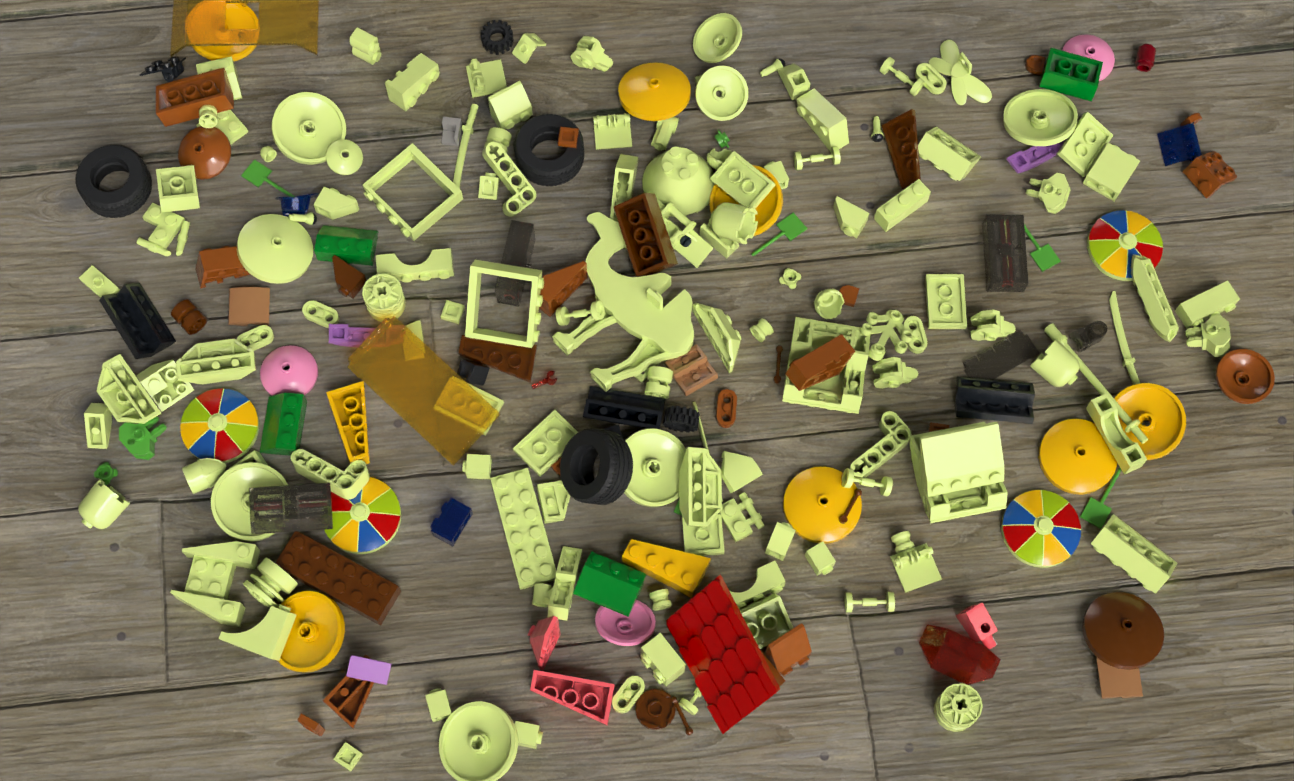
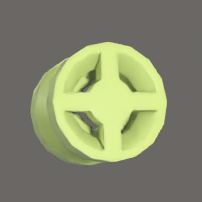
M212 105L202 106L199 109V124L204 128L215 127L218 123L217 109Z
M763 318L758 321L757 325L750 327L752 335L759 342H763L767 335L774 333L772 326Z
M909 531L900 532L891 537L892 542L896 545V553L915 547L914 542L910 540L911 534Z
M668 589L657 590L649 594L650 599L653 600L652 608L654 611L672 606L671 600L668 599Z

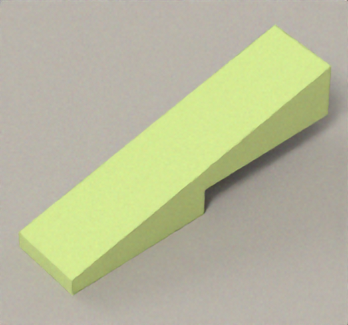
M566 546L562 548L548 605V618L556 616L560 620L567 621L582 549Z

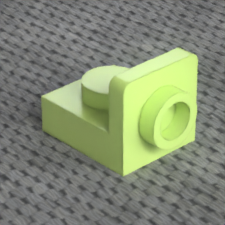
M485 172V176H480L478 198L497 200L500 178L496 177L495 173Z

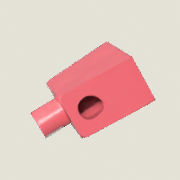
M983 602L971 605L956 615L974 643L982 641L986 650L997 645L992 634L997 632V628Z

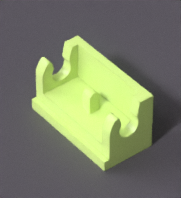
M709 219L707 225L703 224L700 226V236L726 259L739 247V243L716 235L712 230L711 219Z

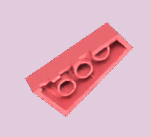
M538 670L533 671L530 691L608 726L615 684Z

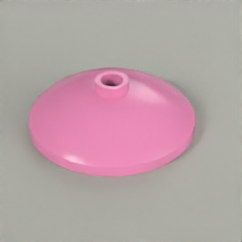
M1078 35L1067 41L1062 49L1065 52L1103 62L1099 81L1105 79L1114 67V53L1111 47L1099 37Z
M292 345L279 347L272 351L264 359L260 369L262 385L272 396L281 393L306 395L314 387L318 377V366L311 353L302 347ZM285 366H290L288 370H284Z
M638 600L629 617L603 606H600L595 616V626L599 634L607 641L621 646H633L643 643L653 634L656 623L652 610Z

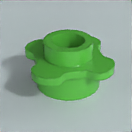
M718 129V134L714 137L721 148L725 146L729 148L727 144L730 141L725 132L721 133Z
M104 462L94 472V477L103 480L105 485L110 484V480L118 475V471L111 468L108 462Z

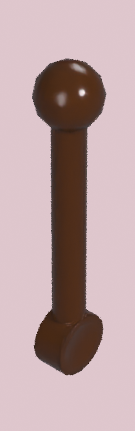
M778 345L776 347V376L773 379L775 383L781 382L779 375L783 347Z
M861 489L854 491L855 495L846 512L839 518L841 524L848 521L847 516L858 496H861Z
M674 695L671 699L686 728L685 733L690 736L693 734V729L689 727Z

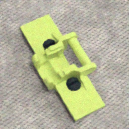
M657 199L673 250L676 249L698 268L714 247L693 230L696 226L695 221H690L674 207L672 202L665 206ZM671 214L686 226L683 231L669 219Z

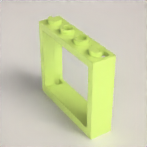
M413 143L363 184L365 191L363 194L369 201L373 200L376 203L377 209L381 213L385 212L389 216V221L394 226L398 225L401 228L402 234L406 238L410 237L413 241L463 200L462 191ZM412 160L450 195L448 199L413 228L375 193L379 187Z
M475 259L470 265L465 337L532 348L534 343L538 342V336L540 335V331L537 330V324H540L541 321L539 307L542 306L543 295H540V291L543 289L545 282L544 278H542V270ZM482 273L532 281L527 336L477 328Z

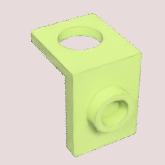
M524 33L512 54L526 64L536 47L546 46V43L534 33Z

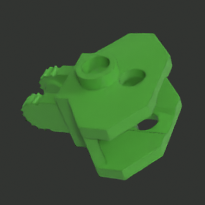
M157 416L144 424L125 422L119 427V440L137 459L149 460L155 455V443L158 441L156 438L167 428L165 424H161L151 432L149 431L159 421Z

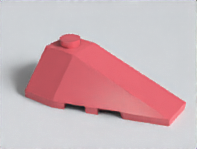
M556 616L539 620L536 626L532 625L528 633L538 667L542 671L561 635L558 617Z

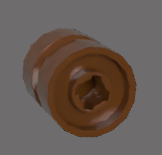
M189 299L179 302L171 311L172 318L178 324H181V327L188 335L198 333L207 323L205 315L200 310H197V307Z

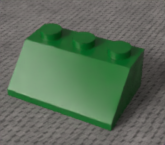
M1050 48L1039 87L1092 102L1098 88L1103 62Z
M323 225L317 234L314 253L318 261L333 262L332 258L336 255L348 264L373 266L379 232L377 230Z
M281 393L268 398L260 453L291 456L295 450L300 449L307 400L304 394Z
M591 551L573 594L629 617L641 593L647 574Z

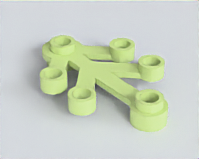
M888 310L885 315L870 312L866 318L868 323L863 324L860 330L861 333L865 336L882 333L878 343L871 346L869 357L876 361L882 360L885 355L884 346L889 337L895 346L896 352L900 354L905 353L908 348L906 342L911 341L913 333L910 330H906L903 326V315L897 310ZM880 322L887 323V325L872 326ZM894 327H896L899 331L900 338L902 341H900L899 337L897 336L895 330L893 329Z

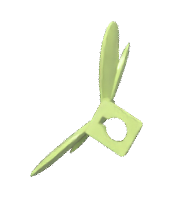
M944 41L940 46L941 59L933 57L929 60V64L939 73L952 76L951 87L954 100L957 104L964 105L968 94L978 102H989L992 98V93L982 81L970 75L972 64L965 54L959 52L958 46L954 41Z

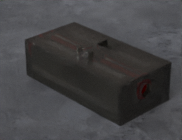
M986 214L982 223L986 291L1024 292L1028 285L1024 215Z
M511 220L501 264L524 268L532 267L530 261L536 240L534 224ZM498 276L495 285L497 303L519 307L526 280Z
M330 483L249 488L251 534L333 529Z

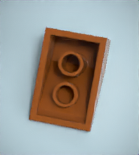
M582 261L543 276L542 278H544L545 282L543 289L540 291V295H543V302L539 309L551 317L557 308L587 279V263Z
M802 623L767 646L764 655L783 677L793 671L792 667L799 664L801 666L810 660L809 656L812 650L804 625Z

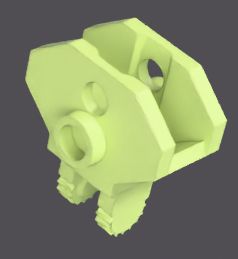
M583 36L577 43L578 48L570 56L575 65L591 70L595 67L606 72L613 65L612 59L603 53L605 49L601 47L599 40L594 37Z
M1056 173L1049 179H1043V181L1030 179L1029 183L1031 185L1041 188L1040 191L1027 189L1025 194L1039 198L1040 201L1044 202L1049 213L1056 214L1065 208L1071 189L1064 174Z
M997 310L980 311L971 317V324L977 326L976 330L971 331V338L973 340L994 341L998 337L1005 338L1016 331L1014 324L1004 321V316H1001L1000 311Z
M1212 315L1206 323L1201 324V327H1193L1185 331L1186 336L1189 337L1186 341L1188 346L1202 347V350H1207L1214 357H1223L1230 349L1229 341L1231 335L1229 322L1221 315Z
M897 357L882 359L872 366L874 373L880 374V378L874 380L876 388H897L902 383H909L912 379H916L919 374L915 368L906 367L905 362H902L901 358Z

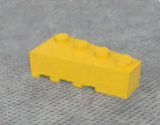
M364 381L326 392L349 464L355 460H362L369 464Z
M633 539L630 540L622 555L623 563L690 598L696 592L711 561V558Z

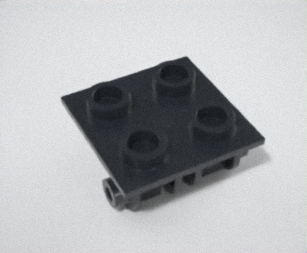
M175 56L169 58L166 62H162V60L154 61L151 63L152 65L145 67V71L139 75L143 76L162 72L164 79L167 82H172L184 72L182 62L186 57L179 58Z

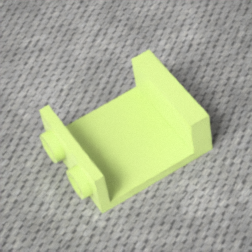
M1108 143L1087 174L1083 184L1115 202L1140 163V160L1120 150L1118 146Z

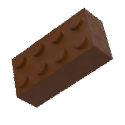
M643 193L614 206L636 277L653 275L678 264L655 194Z

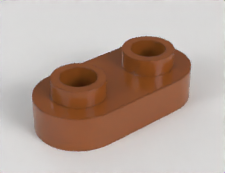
M729 389L722 390L717 400L716 421L723 428L731 427L736 419L737 396L734 391ZM724 399H729L731 402L725 403ZM723 417H728L729 420H728V421H724L722 418H723Z

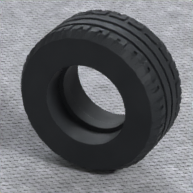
M542 114L526 121L516 134L514 152L518 169L526 179L535 184L537 183V185H545L547 187L562 185V183L564 184L573 179L583 165L584 142L580 130L577 147H566V152L557 159L543 160L532 153L535 146L543 141L553 140L558 142L560 127L579 129L575 123L561 115Z
M106 145L90 152L81 161L75 177L77 190L86 205L97 215L106 218H121L139 210L148 200L147 198H149L152 189L151 175L143 159L134 150L122 145ZM116 171L129 173L126 184L120 189L113 192L99 190L101 181L108 174Z
M587 428L574 435L565 446L560 462L561 480L566 491L575 500L588 504L607 505L616 501L628 488L633 473L632 453L624 438L616 432L596 428ZM599 454L600 467L599 472L596 478L594 479L593 466L595 459Z

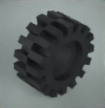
M492 20V24L489 21L487 26L484 25L483 30H481L483 48L485 47L487 52L489 50L490 54L495 52L496 55H499V52L504 54L505 50L508 52L510 50L509 47L512 48L514 41L511 26H507L505 21L502 24V20H498V23ZM496 33L503 34L504 36L501 41H492L490 39Z
M668 407L665 409L663 426L676 432H695L698 429L700 413L692 410V408Z

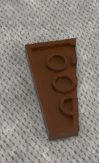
M913 109L881 125L903 190L918 179L921 180L916 112Z
M462 335L459 347L460 356L529 383L532 381L537 345L528 348L469 338Z

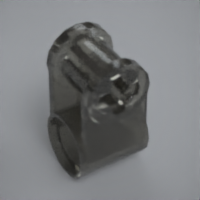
M1095 321L1073 331L1068 337L1076 344L1077 351L1082 352L1102 341L1108 328L1104 322ZM1097 329L1101 332V334H1096L1093 330Z

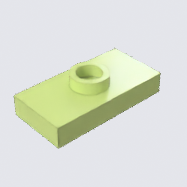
M93 265L79 277L80 281L100 298L103 295L117 294L120 291L114 283Z

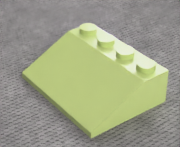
M998 422L920 437L921 483L928 497L1004 481V460Z

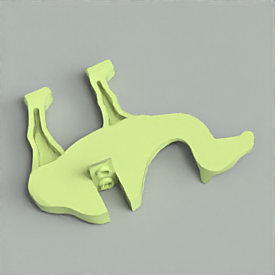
M596 212L588 215L587 221L594 226L600 240L589 251L585 262L587 263L588 277L595 290L596 301L602 302L605 316L602 320H594L591 315L583 320L580 326L570 334L556 332L552 338L556 346L567 356L586 339L614 323H618L628 333L641 339L642 341L627 360L608 369L594 368L590 371L591 378L607 392L612 387V384L629 377L638 376L653 364L687 354L693 346L694 330L691 322L692 298L685 289L663 308L661 294L671 286V276L666 273H658L641 277H627L610 268L608 264L610 257L617 251L627 247L619 222ZM652 344L655 345V347L652 346L651 348H649L648 345Z

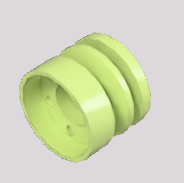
M377 274L366 281L363 286L362 296L371 317L380 322H391L399 318L404 312L406 305L400 282L389 274Z
M265 557L257 567L262 576L258 577L251 574L250 577L256 583L253 585L248 580H245L243 585L264 606L278 608L279 606L273 599L275 598L282 603L284 599L279 592L282 590L290 594L298 583L277 564Z
M963 683L953 684L947 687L936 699L934 705L935 718L946 730L953 732L963 731L974 724L980 717L983 708L982 699L971 686ZM958 702L962 703L961 710L958 709Z

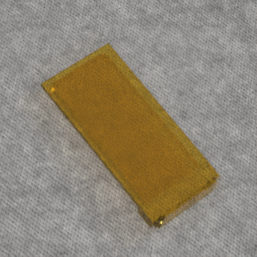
M395 316L391 319L385 318L348 358L350 364L347 367L453 466L501 415Z

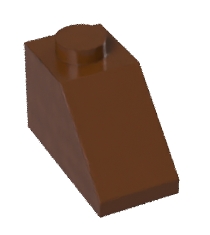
M334 255L332 259L338 292L345 297L349 296L354 299L367 281L365 275Z

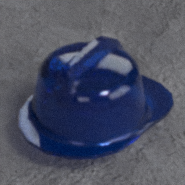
M319 193L296 197H277L275 199L280 200L283 216L289 217V214H306L309 209L310 199L318 197Z

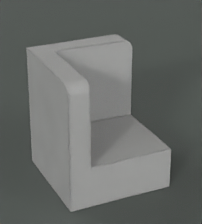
M443 117L442 145L460 146L462 134L461 118Z

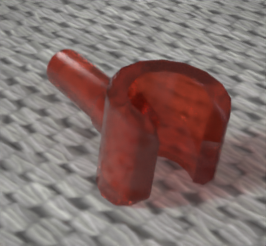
M549 371L546 378L531 385L532 388L535 389L545 384L554 385L558 378L550 379L549 377H552L555 371Z

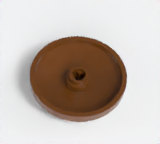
M1125 592L1104 594L1092 602L1083 618V635L1088 647L1096 657L1112 667L1125 670L1144 667L1155 659L1163 646L1164 628L1159 615L1151 605L1133 594Z

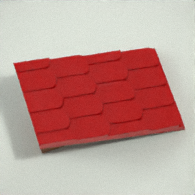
M721 574L666 620L667 627L679 646L678 650L693 674L695 683L708 704L707 708L722 734L780 690V686L786 681L759 649Z

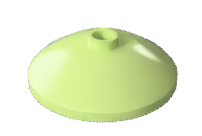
M727 13L716 14L706 19L697 29L693 39V49L697 57L707 63H717L733 54L742 38L740 22L733 15Z
M716 66L708 69L701 75L696 85L695 97L697 105L707 117L713 120L726 121L735 118L743 111L748 100V86L744 77L737 70L729 66ZM718 90L721 92L720 97L716 96Z

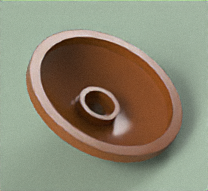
M200 126L191 130L181 141L178 150L180 166L194 165L196 179L200 180L210 179L219 175L226 168L231 157L230 141L216 127L204 128Z
M1237 349L1227 353L1220 360L1216 369V379L1220 389L1227 397L1238 403L1253 404L1260 402L1270 394L1274 386L1275 376L1272 366L1265 357L1252 350Z

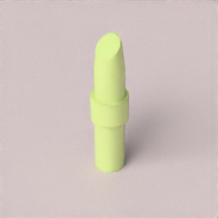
M183 221L180 234L178 235L177 256L183 253L185 243L187 242L190 226L188 221Z
M140 237L137 240L138 245L154 253L164 256L171 255L170 251Z

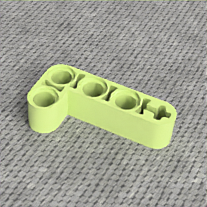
M496 142L489 143L483 149L482 155L513 195L502 207L506 216L513 217L536 199V191L504 149ZM494 149L495 153L490 154L489 151ZM503 162L507 165V171H503L500 168V163ZM512 177H515V178L518 179V181H519V185H518V186H515V185L512 184V182H511V178H512ZM523 192H527L530 195V200L523 198ZM509 203L515 204L516 211L513 212L509 209Z
M887 411L882 415L879 428L885 437L852 462L849 469L858 471L862 468L861 473L854 472V478H866L908 444L909 437L912 435L911 430L896 413ZM884 420H891L893 425H887ZM897 434H903L906 439H899ZM888 445L891 451H885L882 446ZM868 457L876 458L877 462H870Z
M297 449L291 454V461L297 473L347 500L356 497L370 479L366 463L362 460L353 461L345 471H342L306 450Z

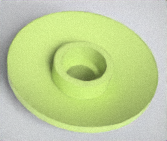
M337 140L328 147L326 161L330 169L335 173L350 175L361 167L363 154L359 146L350 140ZM342 153H347L348 157L344 158Z

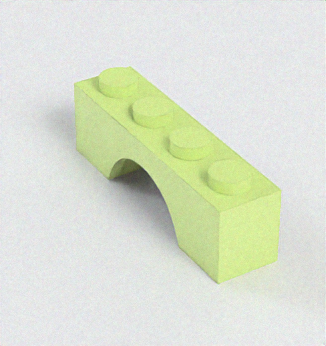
M451 248L432 250L429 258L418 265L402 263L395 253L376 255L377 274H389L398 281L407 283L418 279L427 281L431 278L447 279L454 276Z
M1109 393L1092 399L1086 409L1124 475L1142 467L1147 458L1139 444L1131 441L1123 431L1118 418V409Z
M776 561L757 568L756 582L749 590L740 593L730 591L738 608L741 609L747 606L746 603L753 600L757 602L765 598L764 595L771 592L772 594L779 593L783 590L782 587H784L786 581Z

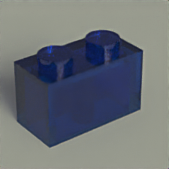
M451 497L449 502L446 501L443 504L441 515L438 519L435 518L430 528L434 537L453 547L473 512L472 508Z

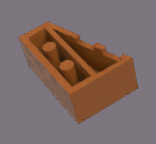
M224 246L220 249L207 248L199 251L195 270L200 289L205 288L206 283L217 281L218 284L224 282L223 279L234 276L236 279L250 275L238 258L237 246Z
M841 334L805 356L793 360L789 364L790 367L786 375L798 391H801L839 375L855 353V350Z
M345 676L324 698L323 702L354 730L375 683Z

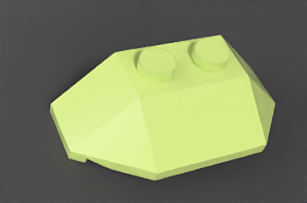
M694 303L692 306L694 316L727 371L731 373L740 347L741 336L739 332L733 329L728 314L725 315L721 309Z
M236 339L197 343L182 358L176 361L178 381L196 384H210L242 379L256 370L254 351Z
M121 354L102 364L97 393L117 422L144 424L161 414Z
M688 447L679 471V510L687 526L707 527L722 510V471L709 455L708 450L704 448Z

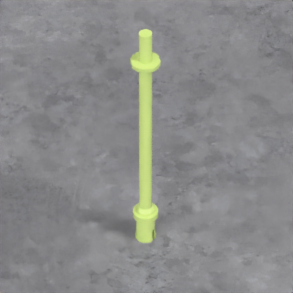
M1053 323L1048 325L1044 332L1052 341L1057 339L1079 361V370L1101 395L1109 393L1067 344V336L1062 335ZM1109 393L1118 409V416L1127 425L1125 432L1132 431L1142 444L1147 442L1148 438L1138 427L1140 421H1133Z

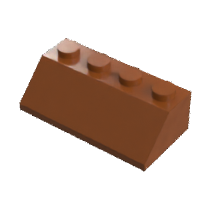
M225 68L156 86V115L165 127L199 118V109L204 105L214 106L217 109V113L234 109L233 92Z

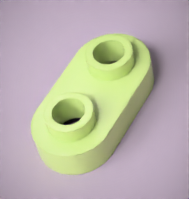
M922 63L917 66L915 72L917 80L921 78L925 81L924 86L931 93H943L947 85L945 78L928 63Z
M308 301L303 305L302 312L307 320L329 328V324H338L339 316L335 309L317 301ZM312 310H316L314 314H310ZM329 317L333 318L332 321H327Z
M910 316L903 324L906 330H910L913 333L911 341L907 342L908 349L915 354H920L927 347L925 330L920 318ZM909 326H914L915 330L910 329ZM914 343H918L920 347L914 346Z
M261 325L239 335L236 340L242 344L249 342L250 345L247 347L255 351L270 344L274 339V333L269 326ZM263 335H268L267 338L262 339Z
M631 676L620 687L612 699V706L616 712L621 714L627 713L641 694H643L645 684L642 678ZM633 684L638 685V689L635 691L631 689ZM620 700H624L626 702V705L624 707L619 706L618 703Z

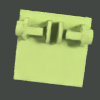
M472 59L471 63L466 66L472 98L495 94L496 91L507 88L501 59L480 63L477 59Z
M629 114L593 116L596 150L632 147Z
M927 543L890 556L905 593L942 580L932 557L933 549L931 546L928 547Z

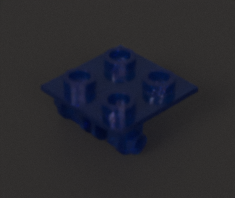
M1194 123L1157 134L1165 167L1186 160L1192 162L1196 157L1202 155Z

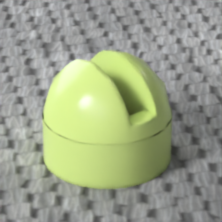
M266 146L261 149L260 155L265 162H271L276 158L277 152L272 147Z

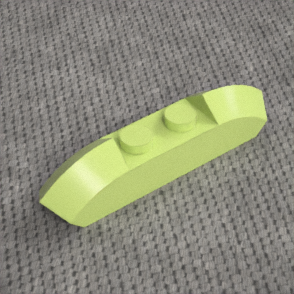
M1133 254L1131 261L1132 281L1134 286L1137 285V292L1144 302L1145 311L1150 317L1149 323L1161 338L1171 342L1177 335L1179 327L1151 259Z

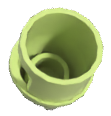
M202 458L182 467L192 493L195 494L215 486L218 479L225 473L226 464L218 459Z

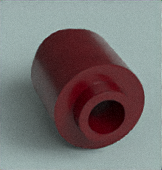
M1143 44L1138 47L1135 65L1137 70L1141 72H1148L1154 66L1156 48L1151 44Z

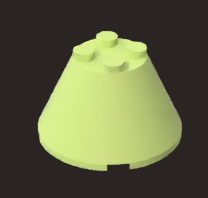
M675 146L658 155L648 164L643 174L642 187L644 193L655 194L656 199L665 206L672 202L676 209L687 216L700 212L710 203V195L715 185L710 178L714 172L707 161L687 148Z

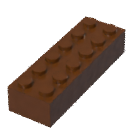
M298 531L294 532L275 563L292 578L319 593L327 595L332 600L380 626L401 593L398 585Z

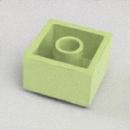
M194 165L156 169L162 212L200 208Z
M661 633L641 647L640 660L647 669L649 667L652 669L653 677L659 685L663 683L667 687L685 672L686 664Z

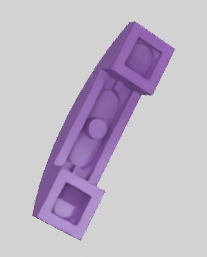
M1066 139L1050 146H1033L1023 152L1020 150L1007 157L1006 160L1017 173L1028 171L1056 156Z
M329 324V343L356 348L406 345V326L387 325L386 328L348 327V324Z

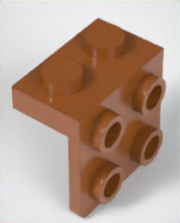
M1215 151L1196 157L1183 171L1206 199L1211 197L1222 185L1237 178L1234 169L1228 166L1223 161L1222 156Z

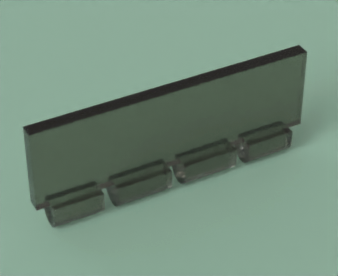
M1019 330L1008 336L1009 340L1004 338L994 344V350L992 347H989L978 353L979 360L976 356H973L964 361L963 365L966 368L964 372L970 378L994 380L1038 355L1039 351L1027 334L1024 335Z

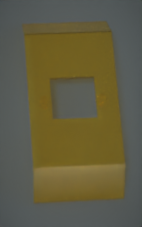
M174 0L170 56H174L186 46L297 45L318 56L319 0ZM226 3H241L243 7H246L248 3H259L258 29H225Z

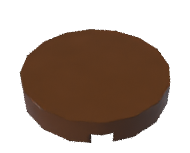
M650 689L641 694L635 708L637 719L641 725L647 729L660 730L671 724L675 717L676 706L669 693L661 689Z

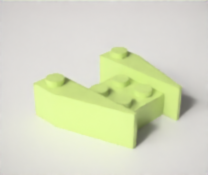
M239 541L182 548V552L186 557L193 558L185 591L171 590L170 593L176 599L221 624L241 627L245 607L241 602L227 599L236 566L256 570L260 549L255 544Z

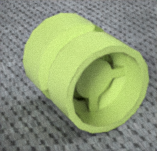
M490 128L484 148L489 143L496 142L507 153L512 135L502 128ZM492 149L489 151V153L493 154L495 153V150Z
M649 367L647 375L649 382L646 383L644 394L668 399L670 394V386L668 384L672 383L673 371L665 367Z

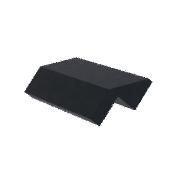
M140 283L124 284L118 294L103 295L100 298V303L135 359L152 357L176 342Z
M957 376L954 405L956 417L1033 424L1034 385L1033 383Z
M590 386L583 418L646 429H660L666 399L612 389L605 392L600 387Z

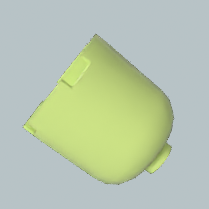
M724 202L718 205L711 214L712 230L720 237L737 243L747 244V239H752L756 232L758 221H755V215L758 213L755 208Z
M1057 339L1048 346L1045 355L1041 353L1030 365L1032 369L1054 387H1062L1067 383L1071 385L1078 378L1076 374L1080 367L1079 361Z
M101 479L95 483L78 506L79 514L83 518L81 522L90 529L93 526L98 529L109 527L130 504L122 494L111 486L107 487Z

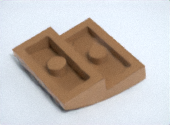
M230 288L228 325L248 326V324L268 326L270 288Z
M697 344L692 346L687 354L665 362L666 367L673 371V378L685 396L718 378L717 372L707 361V356Z
M1098 657L1096 658L1102 699L1143 697L1139 668L1132 670L1118 669L1104 663Z

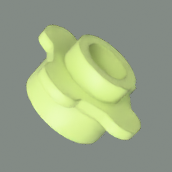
M787 268L784 270V275L780 277L779 282L789 286L790 289H795L797 281L801 280V274Z

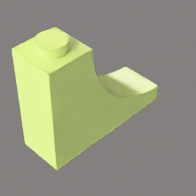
M623 154L619 156L615 167L610 219L618 221L614 206L632 198L638 156Z
M279 605V608L271 606L264 619L252 629L241 633L221 631L219 639L279 661L297 615L291 613V608L283 605Z

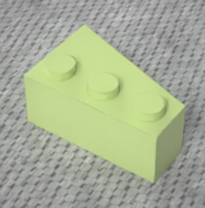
M422 53L407 64L406 67L408 68L403 72L399 70L396 73V78L392 81L388 79L385 82L389 100L404 111H407L416 104L418 97L427 91L428 86L436 81L440 74L438 64Z
M812 89L797 98L798 107L796 109L798 114L805 119L830 152L831 147L838 146L840 149L849 143L846 117L816 89Z

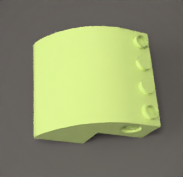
M796 317L787 370L793 360L805 356L841 334L853 347L855 353L839 375L801 391H798L786 375L782 401L859 414L863 396L865 369L869 356L870 336L863 335L860 331L861 327Z
M985 422L909 437L915 478L930 523L1006 509L1008 492L1003 482L930 497L927 496L921 483L920 437L986 424Z

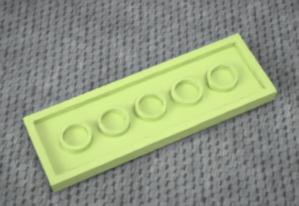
M528 468L490 478L520 590L533 587L537 583L554 581L556 578V567Z

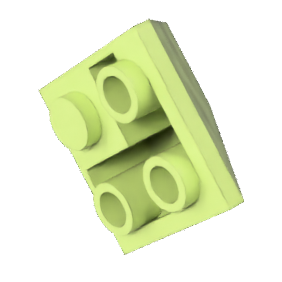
M173 359L153 364L136 375L162 412L194 391L189 382L178 381L177 367Z

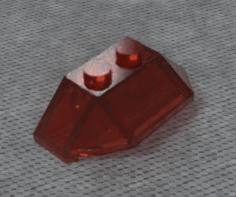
M927 624L919 640V645L930 668L966 685L992 679L1001 660L986 646L948 628Z

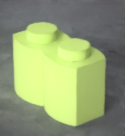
M357 27L350 36L352 53L356 57L374 65L381 58L378 38Z

